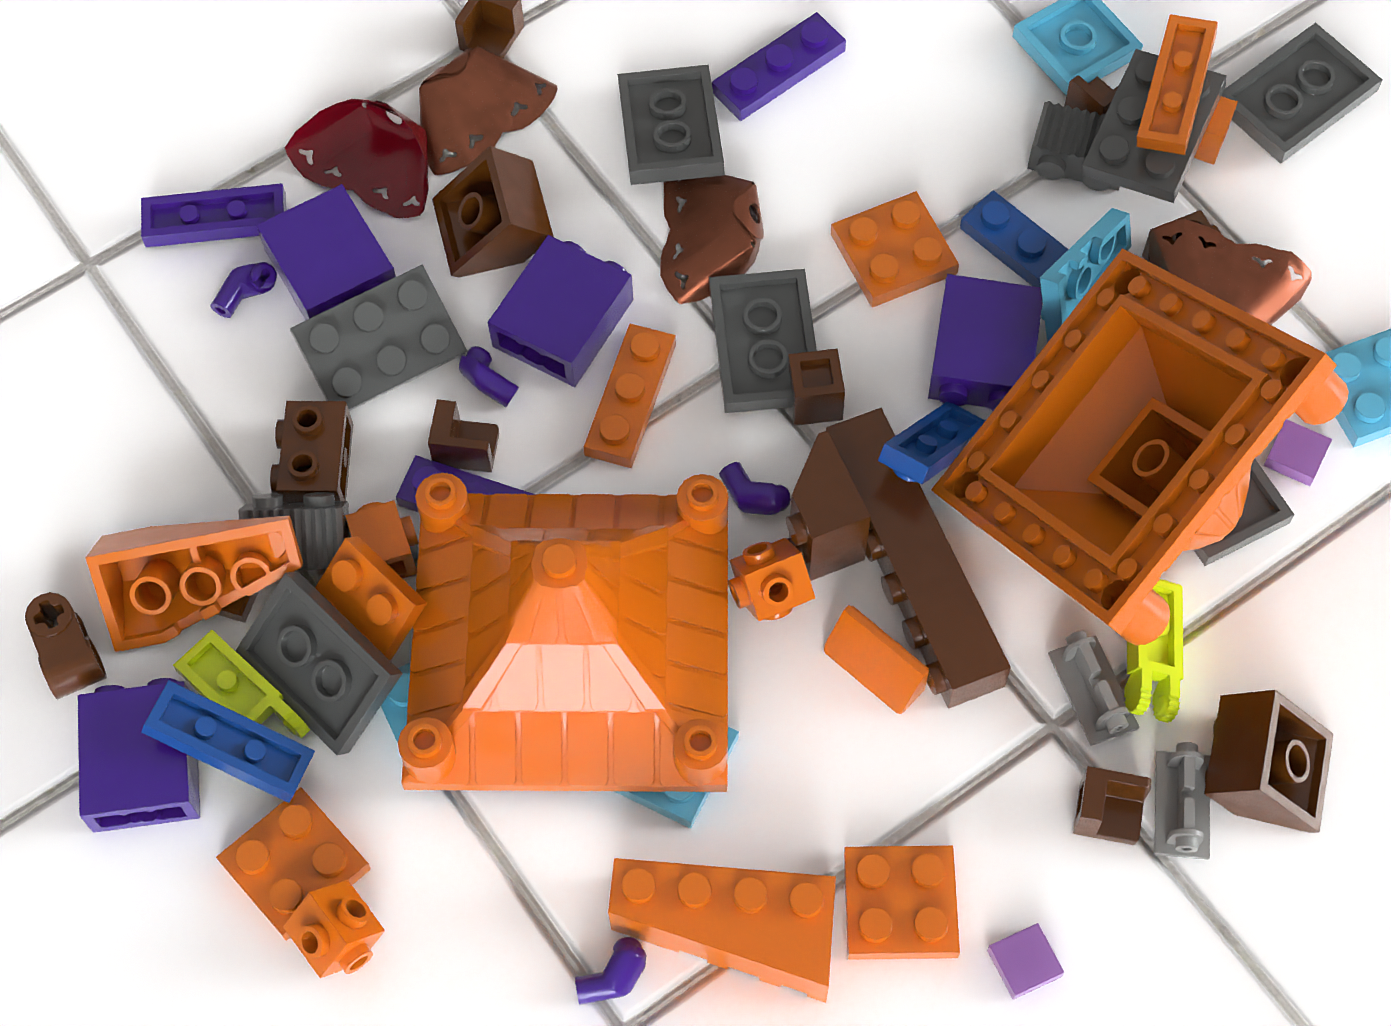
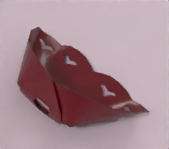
M349 99L319 111L297 129L284 147L287 156L300 174L318 185L332 189L342 184L346 190H353L365 204L394 218L421 216L425 210L429 191L427 132L423 127L385 102ZM387 112L400 117L402 123L397 124L388 117ZM299 149L313 150L312 165L308 163L307 156L299 152ZM337 167L341 176L338 177L334 173L324 172ZM374 188H387L388 199H385L382 193H375L372 190ZM413 196H415L416 201L420 203L418 206L414 205L413 203L407 206H403V204L405 202H408Z

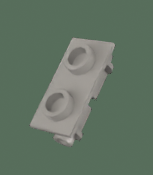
M1084 630L1076 631L1066 637L1065 640L1068 645L1048 652V656L1090 746L1140 728L1134 714L1129 713L1127 707H1125L1124 702L1126 698L1096 635L1087 637Z
M1178 743L1176 745V752L1156 751L1154 855L1210 859V798L1204 794L1206 785L1205 772L1209 766L1210 755H1203L1198 752V745L1196 743Z

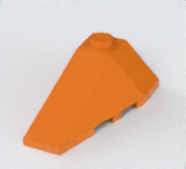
M290 516L150 526L102 535L85 557L115 652L166 643L180 635L182 630L202 619L207 620L220 613L222 608L246 595H253L280 580L286 572H294L303 565Z

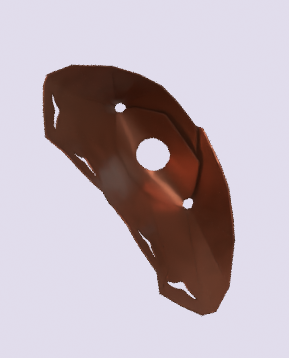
M479 46L466 49L450 63L435 70L419 87L420 126L427 132L428 166L433 174L443 175L452 173L468 166L489 146L495 147L502 132L520 130L533 123L554 100L558 90L557 85ZM535 83L546 84V87L541 88V95L537 93ZM515 102L528 106L527 109H519L515 116L511 115ZM469 135H483V139L475 141L473 148L469 147ZM444 149L457 153L455 157H446L443 162L439 161Z
M729 175L664 182V217L670 231L661 254L660 276L666 289L679 304L701 301L710 296L709 277L745 274L755 263L761 239L764 237L757 186L753 181ZM677 197L687 200L680 212H678L680 203L677 202ZM750 206L756 214L757 223L753 220L750 214ZM679 243L680 247L684 250L680 252L675 259H673L674 255L677 253L676 245ZM676 271L682 275L689 276L685 283V289L681 288V280L675 276Z
M1187 219L1170 221L1150 231L1148 253L1152 264L1270 325L1275 323L1301 300L1312 280L1311 270L1292 251L1280 250L1257 243L1236 244L1218 231ZM1177 233H1182V236L1178 237L1173 245L1169 241L1162 239L1163 236L1173 237ZM1198 237H1202L1205 242L1214 243L1216 247L1205 249ZM1252 257H1257L1262 261L1269 259L1272 262L1262 268ZM1288 266L1293 268L1295 274L1301 275L1302 280L1295 279L1292 281Z

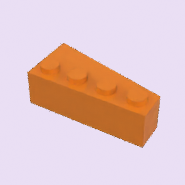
M614 858L608 908L611 930L675 952L683 951L706 959L707 963L725 969L730 967L759 977L760 981L780 988L782 985L806 993L807 997L824 1003L827 1001L836 876Z

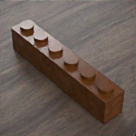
M882 407L826 427L871 515L866 557L870 562L877 560L884 575L881 576L883 592L890 605L898 604L905 618L902 621L905 638L912 650L919 648L927 664L925 666L929 668L927 684L934 695L941 693L949 709L1005 687L1011 666L920 484L901 479L893 472L892 468L878 461L884 443L895 437Z

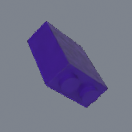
M342 184L256 225L266 254L305 320L396 277L394 267Z
M548 235L488 320L492 347L575 388L633 302L632 274L628 273L624 267L614 261H602L586 253L581 246L572 241L563 242Z
M947 274L928 399L939 400L943 404L950 402L958 406L967 404L986 407L994 411L1036 358L1043 304L1041 287Z
M158 678L149 681L147 686L125 688L119 685H105L96 688L94 693L77 695L79 816L93 833L200 819L198 759L141 733L168 680L189 689L185 681H177L172 678Z

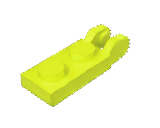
M1160 579L1152 589L1168 603L1170 609L1169 622L1163 633L1146 645H1134L1127 641V674L1130 676L1124 687V697L1126 698L1124 703L1129 713L1140 716V714L1144 715V712H1147L1152 696V705H1154L1152 710L1154 711L1155 719L1168 723L1172 722L1175 716L1178 715V710L1180 709V681L1184 679L1183 586ZM1152 681L1158 682V684L1152 695Z
M212 629L173 664L176 672L200 695L259 724H262L275 713L283 725L293 735H297L301 739L310 731L306 723L282 701V694Z

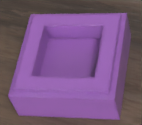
M1286 419L1263 466L1311 486L1332 439Z
M1038 923L989 945L987 949L1013 1000L1061 978L1065 973Z

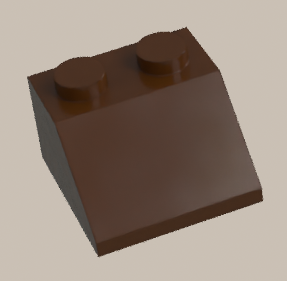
M489 146L432 198L450 274L457 278L524 263L537 252L548 235L554 237L533 160L493 146Z
M828 430L818 433L791 495L790 516L785 518L789 531V538L786 539L802 552L810 581L865 560L871 515Z
M1276 689L1220 695L1217 718L1213 724L1214 737L1210 761L1205 772L1206 785L1204 794L1236 816L1308 833H1320L1334 734Z

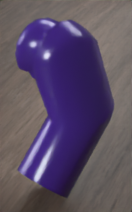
M267 262L234 268L210 304L211 309L224 318H231L242 299L264 294L274 287L277 279L275 268Z
M479 346L469 348L466 356H461L459 360L460 373L480 392L506 408L519 389V386L489 368L492 357L487 350Z
M740 462L728 464L719 473V477L737 507L744 513L767 516L776 515L786 510L790 505V492L785 486L751 481Z
M624 937L614 944V953L603 972L575 977L579 1005L624 997L632 991L646 967L647 957L641 943L636 938Z

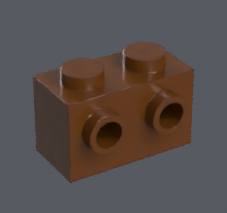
M286 401L284 419H278L275 427L276 447L281 449L279 464H272L270 472L271 492L283 494V502H303L304 494L314 492L334 493L335 501H346L354 426L346 401Z

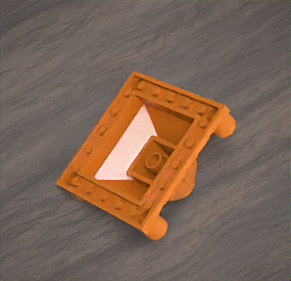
M1122 248L936 482L931 491L1102 620L1126 641L1134 645H1146L1157 639L1169 622L1170 609L1168 603L1152 589L1160 580V575L1169 569L1182 551L1200 549L1218 542L1234 529L1239 518L1242 516L1253 460L1268 446L1283 427V422L1295 412L1307 424H1324L1342 411L1347 402L1349 391L1347 384L1333 371L1337 364L1326 353Z
M437 473L425 478L418 486L415 495L420 516L416 592L427 602V605L413 625L407 724L400 732L398 740L399 754L403 762L401 781L403 789L727 792L729 497L727 488L722 481L712 475H693L683 481L678 488L677 494H668L666 496L656 494L484 495L482 493H467L464 483L453 474Z

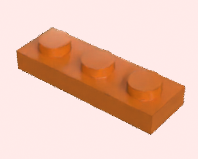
M1170 14L1138 130L1136 147L1185 155L1217 35V21Z
M629 323L583 446L585 456L632 469L676 347V335Z

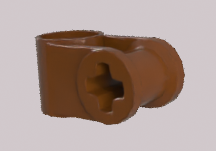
M51 592L40 594L34 598L27 606L25 621L39 655L38 661L41 671L54 697L57 700L106 679L107 674L97 649L88 635L84 622L78 613L74 612L69 601L59 593ZM57 619L58 625L54 627L53 621Z

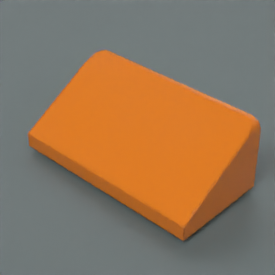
M848 605L843 610L825 643V654L895 713H904L925 690L929 668L853 605Z

